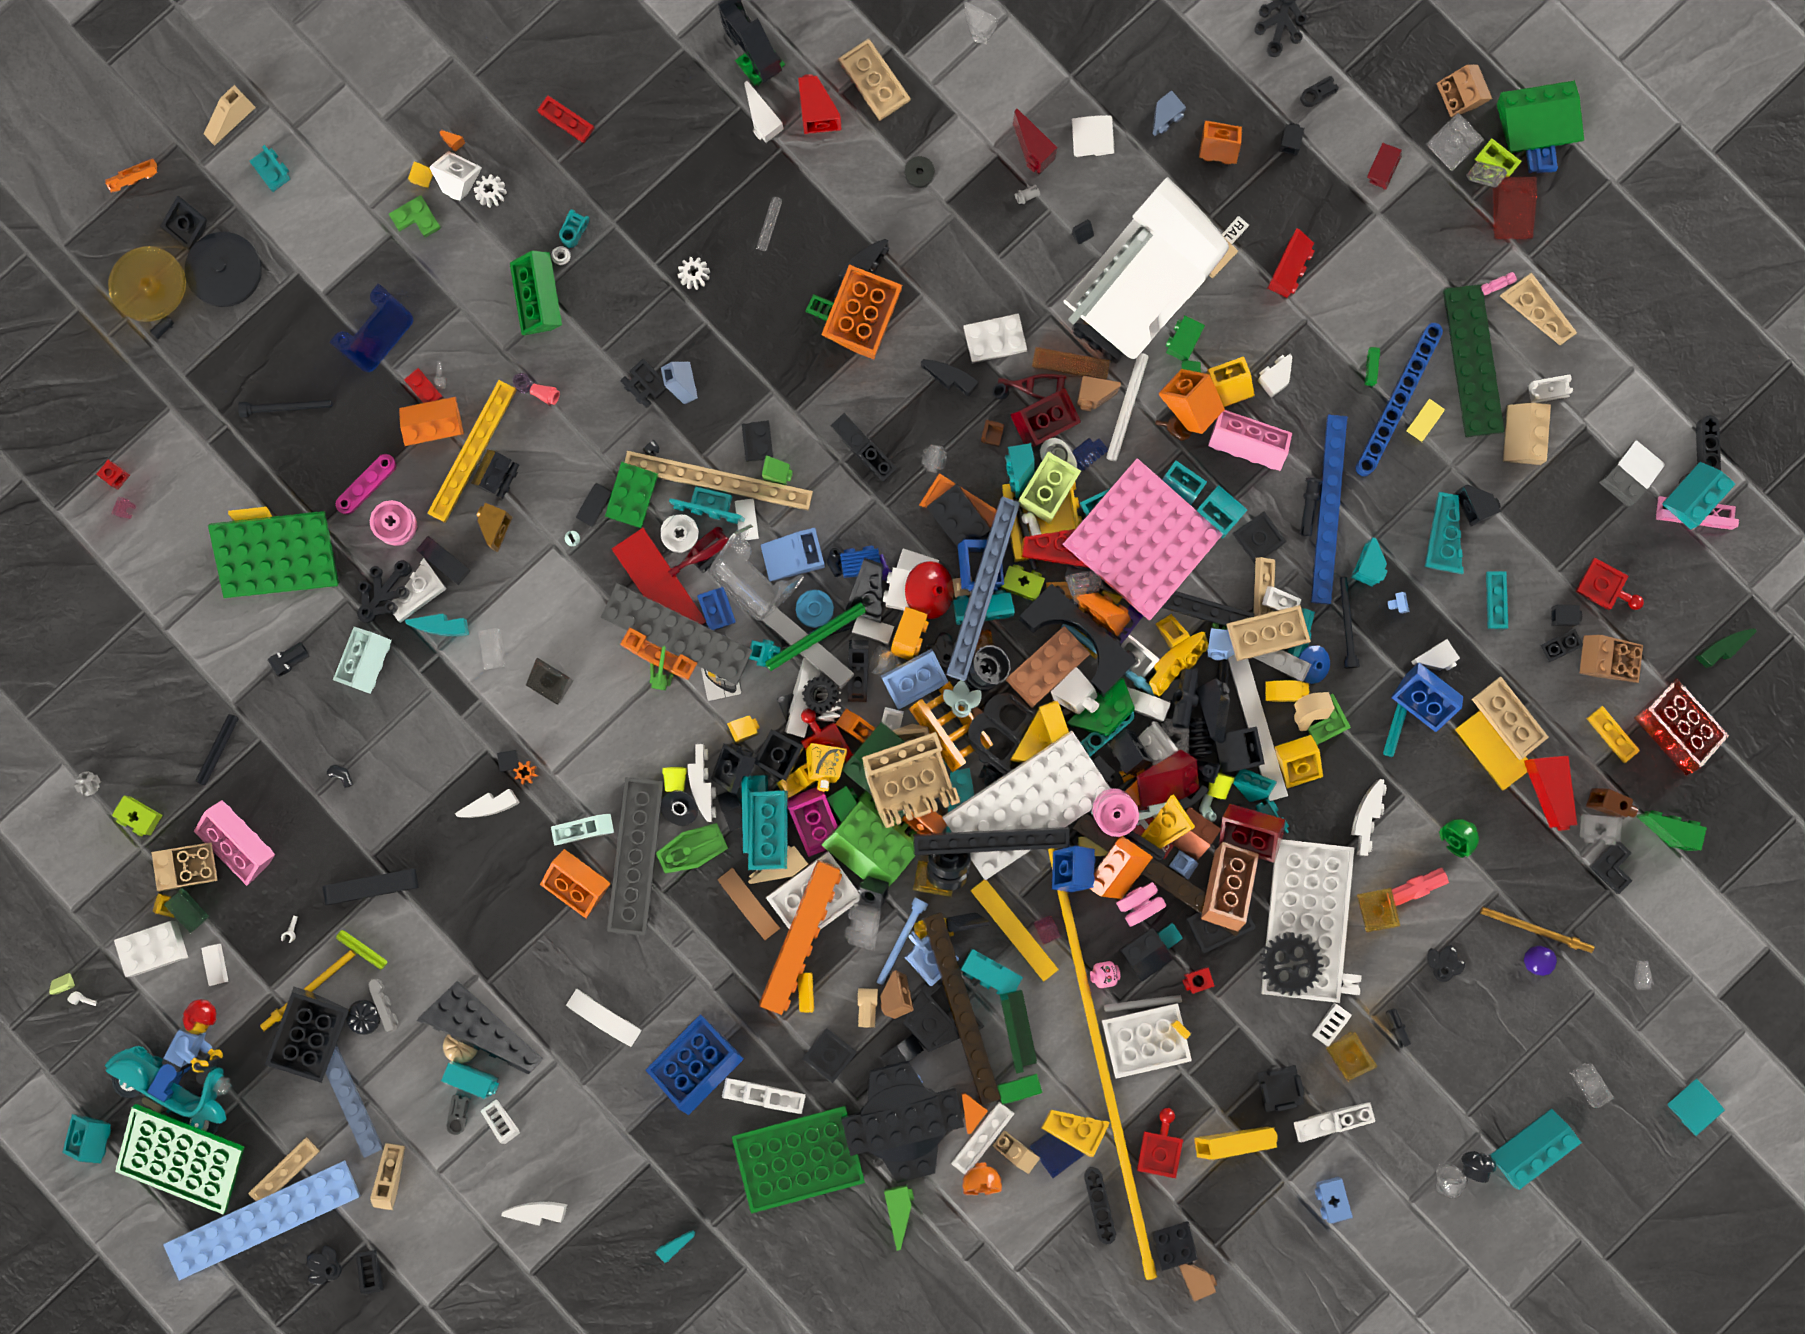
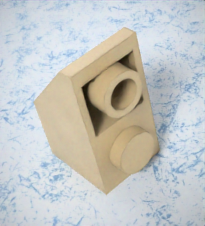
M1005 1130L993 1145L995 1149L1015 1166L1028 1174L1040 1159Z

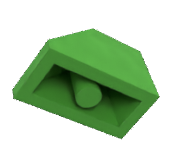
M766 456L762 471L764 481L787 485V481L791 482L793 470H790V464Z

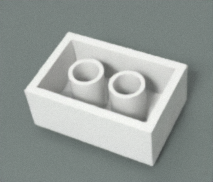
M169 921L114 940L125 977H133L188 958L177 921Z

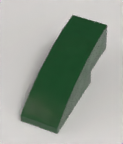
M1753 628L1725 636L1707 646L1695 658L1705 668L1713 666L1721 657L1724 660L1732 658L1757 630Z

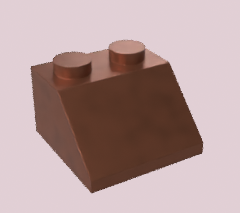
M1188 807L1185 809V812L1195 828L1172 841L1171 844L1195 861H1198L1221 829Z

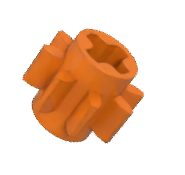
M527 761L526 765L519 762L520 767L513 769V771L517 772V776L514 779H522V785L526 781L532 784V778L538 777L537 774H534V770L537 767H529L530 761ZM527 769V771H529L530 774L526 775L524 778L522 770L525 771Z

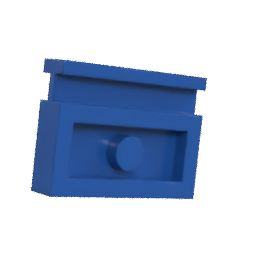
M1555 145L1526 151L1529 173L1557 171Z
M723 586L697 595L708 628L715 631L736 623Z

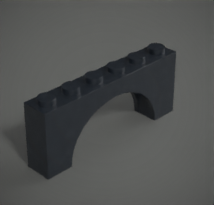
M1051 584L1020 615L1019 621L1032 633L1047 625L1064 624L1074 627L1085 634L1092 642L1098 656V670L1090 683L1104 698L1136 665V657L1131 651H1125L1118 639L1115 637L1111 638L1101 624L1097 625L1092 621L1093 617L1088 612L1081 611L1075 600L1072 598L1069 600L1064 595L1065 592L1062 588Z

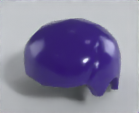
M1537 945L1529 948L1525 953L1524 963L1528 971L1539 976L1551 974L1555 969L1557 958L1555 953L1549 948Z

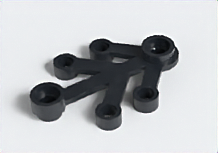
M1274 0L1267 5H1262L1259 9V15L1266 18L1272 10L1281 6L1278 14L1264 22H1258L1254 28L1256 34L1262 35L1267 28L1277 23L1273 41L1267 47V53L1271 57H1278L1283 50L1280 41L1284 25L1291 34L1292 43L1299 44L1303 38L1302 33L1297 30L1287 14L1290 8L1296 17L1295 24L1299 27L1306 24L1307 16L1301 12L1296 4V0ZM1262 9H1267L1268 13H1263ZM1298 18H1303L1304 22H1299ZM1262 26L1264 30L1260 31L1257 27ZM1298 35L1300 39L1296 40L1293 36ZM1275 48L1277 49V52L1273 53L1271 49Z
M405 560L396 562L394 566L395 571L383 586L381 579L383 575L382 569L378 566H373L370 569L369 573L373 577L374 598L370 602L369 592L371 591V585L366 581L360 582L358 590L362 594V606L357 613L360 621L369 623L374 621L377 615L395 614L397 612L398 606L392 601L387 602L385 606H377L383 601L397 598L406 599L409 596L410 591L404 586L398 587L396 591L389 592L400 576L406 577L411 573L412 567Z

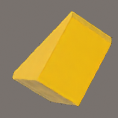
M1172 614L1155 624L1170 649L1190 637L1189 633Z

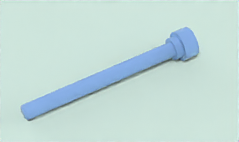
M916 897L912 902L913 906L911 909L913 910L876 981L880 985L885 983L919 914H922L928 906V903Z

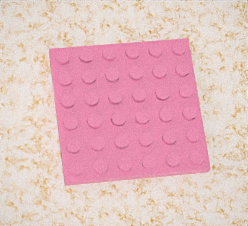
M1137 458L1063 545L1144 617L1151 620L1223 534Z

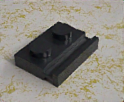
M769 420L747 424L742 423L746 462L765 460L766 456L773 458Z

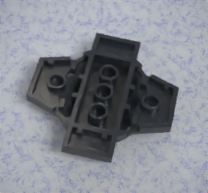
M909 1061L870 1070L868 1102L862 1106L860 1112L841 1117L850 1156L870 1152V1154L872 1153L881 1158L897 1183L935 1174L938 1144L947 1131L964 1127L956 1089L952 1088L936 1093L932 1089L924 1087Z

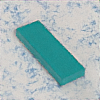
M1487 571L1488 629H1508L1507 571Z

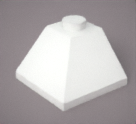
M448 151L430 166V170L442 192L460 201L469 193L481 171V167Z

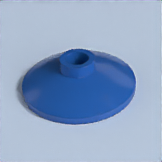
M1312 645L1300 653L1298 658L1312 664L1304 681L1311 684L1322 681L1330 668V658L1327 651L1320 646Z

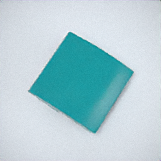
M1697 1078L1667 1105L1695 1136L1701 1133L1725 1111L1717 1099Z

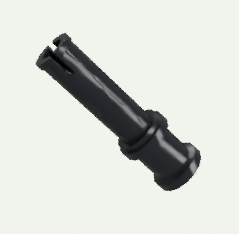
M1309 477L1306 478V493L1303 494L1305 505L1299 535L1311 537L1316 504L1320 499V484L1323 483V480Z

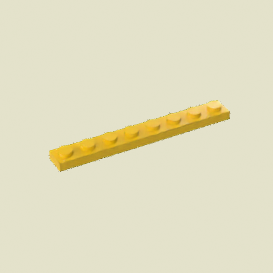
M498 380L428 511L429 515L446 523L517 390L516 388Z

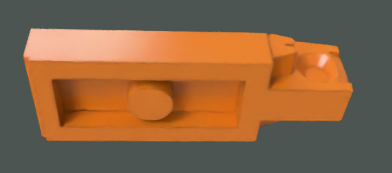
M154 159L147 160L118 172V175L106 179L105 183L110 192L119 191L122 186L133 185L142 178L154 176L157 173V164Z

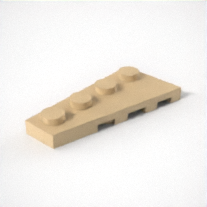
M1532 273L1500 295L1502 299L1557 344L1562 345L1577 334Z

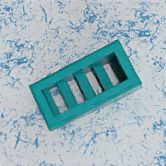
M692 1230L659 1247L655 1253L664 1263H667L695 1236V1232Z

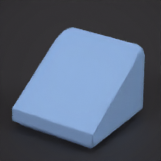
M1179 850L1169 867L1186 879H1189L1198 863Z

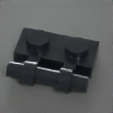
M644 359L629 371L634 376L631 380L626 376L620 380L625 386L624 389L627 392H631L636 397V401L639 404H643L645 408L652 404L647 399L649 395L657 399L667 390L663 378ZM638 383H640L645 388V390L642 393L636 387Z

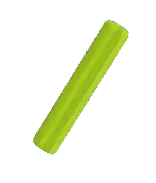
M339 931L336 936L337 940L377 968L383 969L386 966L387 960L346 931Z

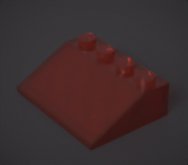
M1677 678L1634 717L1686 776L1700 769L1729 736Z

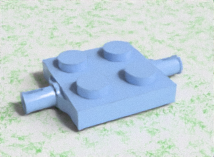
M912 931L907 937L915 945L905 956V959L930 986H933L941 979L928 935L920 939Z

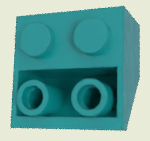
M1031 443L1008 447V455H1005L1006 472L1010 478L1011 492L1015 493L1016 499L1021 497L1035 474Z
M1176 460L1162 479L1190 505L1207 483V481Z
M1218 485L1196 511L1223 534L1221 536L1223 539L1245 514L1247 509Z

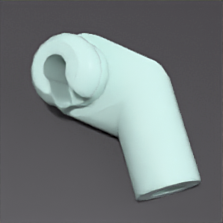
M1205 794L1200 804L1199 812L1210 822H1214L1217 816L1210 807L1213 796Z

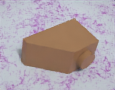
M895 970L892 972L880 996L882 1002L881 1009L884 1015L894 1019L914 1011L907 976Z
M1188 1263L1179 1266L1194 1302L1216 1293L1214 1287L1217 1286L1213 1274L1209 1275L1206 1270L1194 1265H1188Z

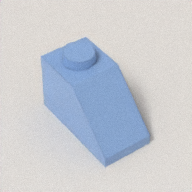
M1211 628L1208 657L1214 660H1222L1233 656L1235 653L1228 630Z

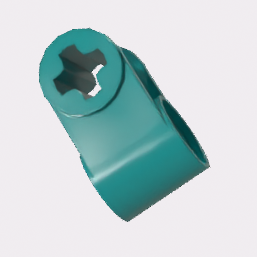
M573 209L569 211L559 232L563 246L573 248L578 244L581 235L588 226L590 219L588 216H581L575 213ZM568 234L573 235V238L570 240L564 239Z

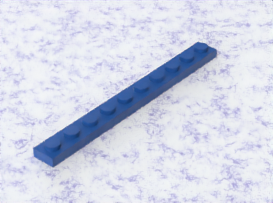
M1327 416L1322 469L1323 483L1321 484L1311 603L1330 605L1332 599L1347 416Z

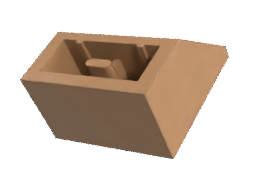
M1466 65L1437 83L1450 117L1475 109L1492 99L1478 65Z

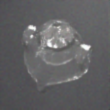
M1441 1164L1437 1168V1192L1444 1194L1450 1199L1460 1196L1468 1184V1177L1459 1168L1451 1164Z

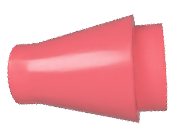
M534 383L530 388V394L548 405H555L560 396V392L556 390V387Z

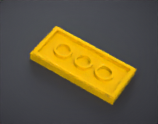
M1480 710L1455 728L1456 732L1501 790H1505L1528 772L1524 760H1528L1525 756L1519 760Z

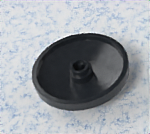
M215 232L204 236L193 245L185 261V278L189 288L199 299L212 306L230 307L242 303L254 293L261 279L262 265L258 252L245 238L231 232Z

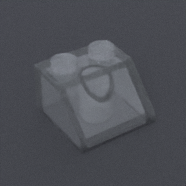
M1457 113L1426 145L1453 171L1481 145L1484 139Z
M854 903L853 908L850 907L848 919H851L850 927H846L845 938H848L849 944L869 950L875 949L881 914L877 907Z

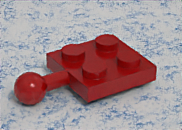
M1597 558L1592 559L1575 591L1608 610L1612 609L1617 597L1628 602L1629 607L1633 610H1639L1644 605V600L1640 595L1631 596L1622 591L1629 576Z
M810 708L802 711V721L809 724L814 733L801 741L805 750L811 743L847 749L844 761L848 760L852 753L836 724L833 722L820 729L816 722L815 711Z
M1164 1108L1159 1114L1162 1121L1160 1134L1144 1131L1137 1171L1176 1179L1183 1139L1168 1136L1169 1125L1174 1121L1175 1113L1170 1108Z

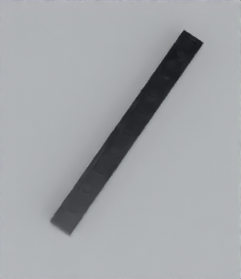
M1068 564L1064 580L1119 595L1090 568ZM1175 591L1161 607L1227 627L1226 624L1254 617V613Z

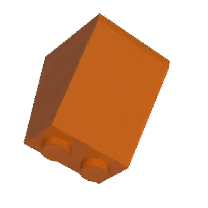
M1181 369L1159 392L1163 401L1185 428L1191 432L1203 434L1225 410L1210 374Z

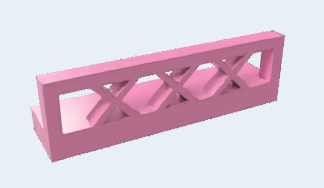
M1659 496L1656 520L1683 523L1669 510L1663 509L1662 503L1667 497ZM1718 504L1711 511L1712 515H1708L1701 522L1700 526L1730 530L1737 528L1739 519H1735L1736 506ZM1721 510L1730 511L1729 518L1720 517L1717 513Z

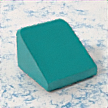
M1173 923L1168 924L1157 933L1167 949L1183 939Z

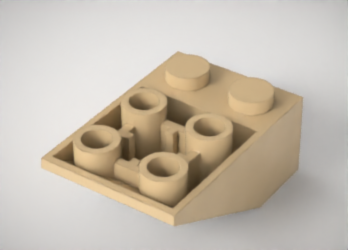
M212 842L151 852L158 892L217 881Z

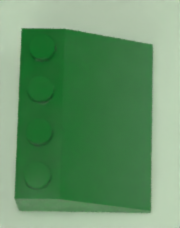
M1575 80L1501 92L1496 105L1510 153L1584 141L1580 96Z

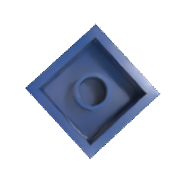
M1072 846L1053 851L1052 889L1075 892L1094 888L1095 849Z

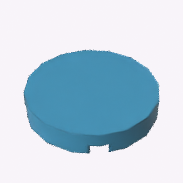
M821 590L806 591L799 597L796 603L797 617L807 627H821L828 623L833 616L834 607L832 600L828 594Z

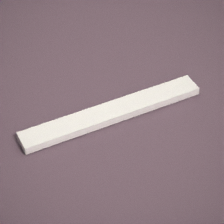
M1234 654L1227 660L1230 663V671L1247 728L1257 726L1265 762L1264 765L1258 766L1260 774L1277 781L1268 800L1272 801L1288 796L1249 660L1237 661Z

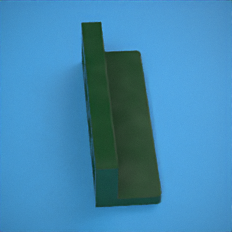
M1018 990L999 994L1016 1074L1024 1072L1023 1066L1037 1063L1023 991Z

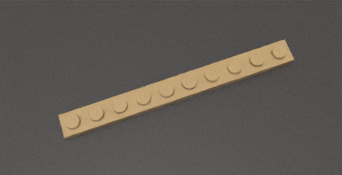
M627 451L625 463L659 473L657 478L807 511H809L813 491L631 451Z

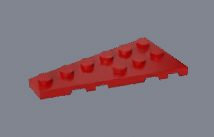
M1075 529L1023 538L1021 557L1088 567L1063 545Z

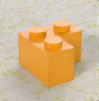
M905 607L890 654L906 660H911L914 656H918L923 641L920 638L921 633H926L929 624L926 621L928 614Z

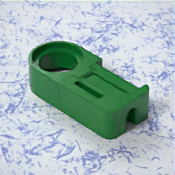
M1369 347L1364 385L1375 386L1377 384L1380 348Z

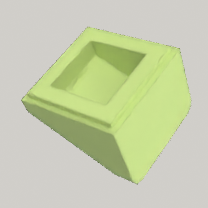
M68 973L54 979L51 982L49 993L52 995L59 994L73 988L75 984L71 974Z

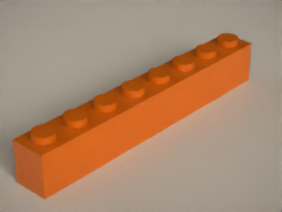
M817 860L759 1002L760 1007L782 1015L784 1010H788L791 1002L789 996L791 992H795L798 985L796 981L798 974L802 975L805 968L804 959L806 956H810L813 948L811 942L813 938H817L820 931L818 927L820 920L824 921L828 911L825 909L828 902H832L835 894L833 888L841 880L842 874L839 867Z

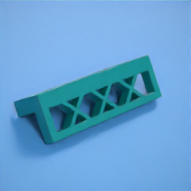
M767 775L743 776L741 781L743 853H748L749 792L768 791Z

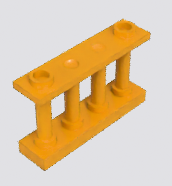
M949 681L939 689L941 695L927 704L921 699L911 706L909 710L919 725L928 727L929 734L937 733L942 747V751H940L941 756L950 770L954 772L966 763L964 757L972 753L974 749L971 745H968L961 751H958L953 741L968 732L970 723L975 717L971 712L966 717H958L963 726L950 735L946 734L942 725L955 718L956 715L950 711L941 718L936 719L930 710L944 702L943 692L945 689L953 691L954 687ZM958 706L960 711H964L963 706ZM983 730L980 740L982 745L989 749L993 743Z

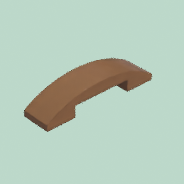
M733 868L717 879L764 940L780 929Z

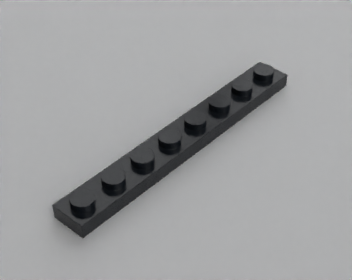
M1068 827L913 834L914 855L1056 849L1070 847V836Z

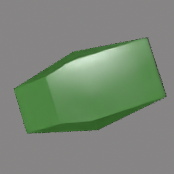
M715 823L682 832L656 852V855L664 873L698 868L727 850L728 847L718 824Z

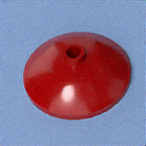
M933 561L922 562L916 565L910 571L905 583V597L908 606L913 610L928 614L926 619H935L942 616L949 609L954 597L953 580L949 571L943 565Z

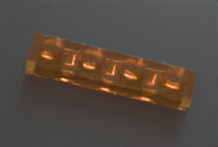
M1035 347L1032 367L1107 380L1110 361Z

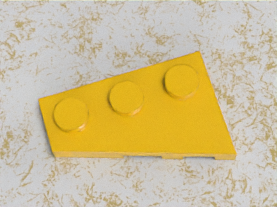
M1040 709L1037 711L1010 760L1024 763L1052 744Z
M1173 794L1141 837L1161 849L1195 828V826Z
M1050 1110L1041 1128L1084 1154L1094 1157L1110 1122Z

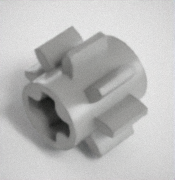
M86 771L77 776L76 784H74L77 792L88 796L98 791L100 779L98 775H93L92 772Z

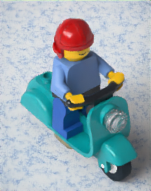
M198 999L191 1002L184 1010L182 1018L184 1027L177 1031L164 1059L152 1056L141 1046L131 1047L112 1056L105 1064L107 1067L105 1071L113 1076L112 1086L120 1096L134 1098L144 1094L147 1097L142 1098V1103L156 1112L166 1111L169 1113L173 1111L184 1116L183 1123L215 1134L219 1124L227 1119L224 1109L215 1099L217 1096L225 1095L229 1091L231 1084L229 1078H224L223 1068H218L220 1058L222 1059L223 1057L222 1051L213 1050V1047L204 1039L205 1032L209 1026L214 1025L217 1020L216 1009L211 1002ZM199 1050L210 1055L209 1062L196 1059ZM191 1065L193 1071L200 1072L196 1076V1081L199 1084H204L201 1097L178 1085L183 1075L190 1070Z

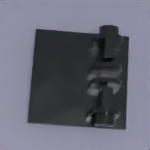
M1189 1221L1152 1232L1162 1271L1187 1263L1192 1265L1198 1260Z

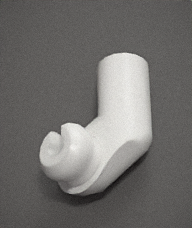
M1027 512V514H1023L1022 521L1025 524H1029L1031 535L1041 534L1034 513Z

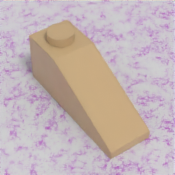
M385 1143L370 1198L373 1207L393 1210L405 1146Z

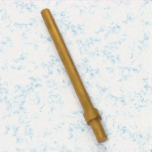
M1481 908L1480 914L1562 942L1575 950L1578 948L1590 953L1594 950L1593 945L1582 942L1574 936L1568 937L1492 909Z

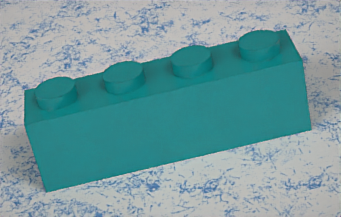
M1550 1109L1491 1153L1490 1157L1495 1161L1510 1184L1520 1190L1582 1142L1570 1126L1553 1109Z

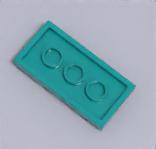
M788 791L749 792L748 870L787 869Z

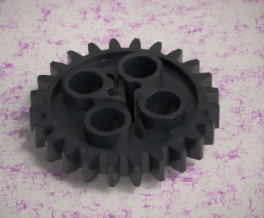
M1291 932L1288 938L1287 934L1283 933V939L1276 935V942L1269 940L1271 946H1264L1267 953L1260 954L1265 958V960L1259 961L1260 964L1264 965V968L1260 969V971L1266 972V975L1262 978L1269 979L1268 986L1275 985L1273 991L1281 988L1280 994L1282 995L1285 994L1286 990L1289 996H1292L1293 991L1299 996L1301 989L1304 993H1307V986L1314 988L1312 982H1319L1316 975L1323 974L1318 971V968L1324 967V965L1318 963L1323 957L1316 955L1320 949H1313L1316 944L1315 942L1308 944L1309 937L1302 940V934H1298L1295 938L1294 932ZM1297 947H1301L1303 950V955L1300 958L1294 955V950ZM1278 951H1282L1284 954V959L1281 962L1275 959V954ZM1290 959L1295 962L1308 959L1307 963L1293 965V969L1291 967L1274 968L1276 965L1290 963ZM1302 966L1307 968V975L1305 977L1299 975V968ZM1283 970L1288 972L1289 977L1286 981H1282L1279 977L1280 972Z

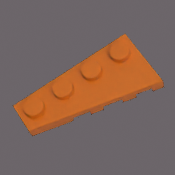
M939 473L919 506L927 508L929 504L956 483ZM960 487L990 527H992L997 510Z

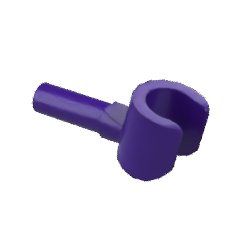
M881 554L879 558L884 569L883 580L887 582L888 573L892 571L888 568L885 558Z

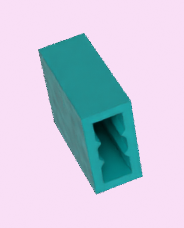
M454 1061L448 1063L441 1080L483 1099L496 1094L500 1083H497L499 1077L465 1063L460 1064Z

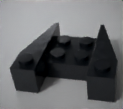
M723 0L718 3L721 23L725 33L735 46L738 44L748 56L754 71L763 83L781 72L780 63L782 60L777 52H774L759 19L751 21L749 16L746 15L741 0Z

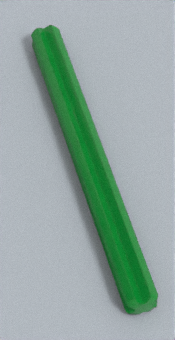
M858 603L768 659L765 662L767 668L772 671L864 614L866 612L865 607L862 603Z

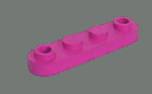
M388 454L379 456L336 500V509L344 515L352 514L395 471V459ZM388 461V465L384 467L382 465L383 462ZM344 501L348 502V505L346 507L342 506V503Z

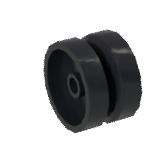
M970 853L928 855L927 879L933 886L945 891L961 888L967 883L969 878Z

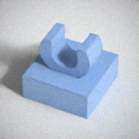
M1396 593L1397 600L1388 601L1389 609L1398 608L1400 613L1409 612L1406 593Z

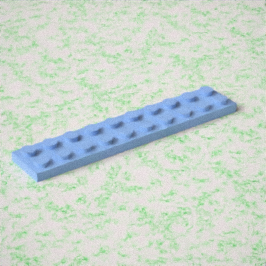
M344 1160L166 1242L163 1246L178 1280H181L357 1199L361 1195Z

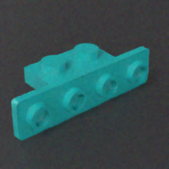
M695 486L691 503L672 498L669 500L674 505L673 508L684 511L686 508L690 509L691 513L697 515L706 513L709 514V517L720 520V517L727 518L728 522L738 524V521H745L743 516L729 512L733 498L729 494Z

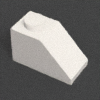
M1448 639L1411 662L1413 665L1419 662L1426 668L1439 671L1445 668L1448 671L1457 665L1455 661L1460 658Z

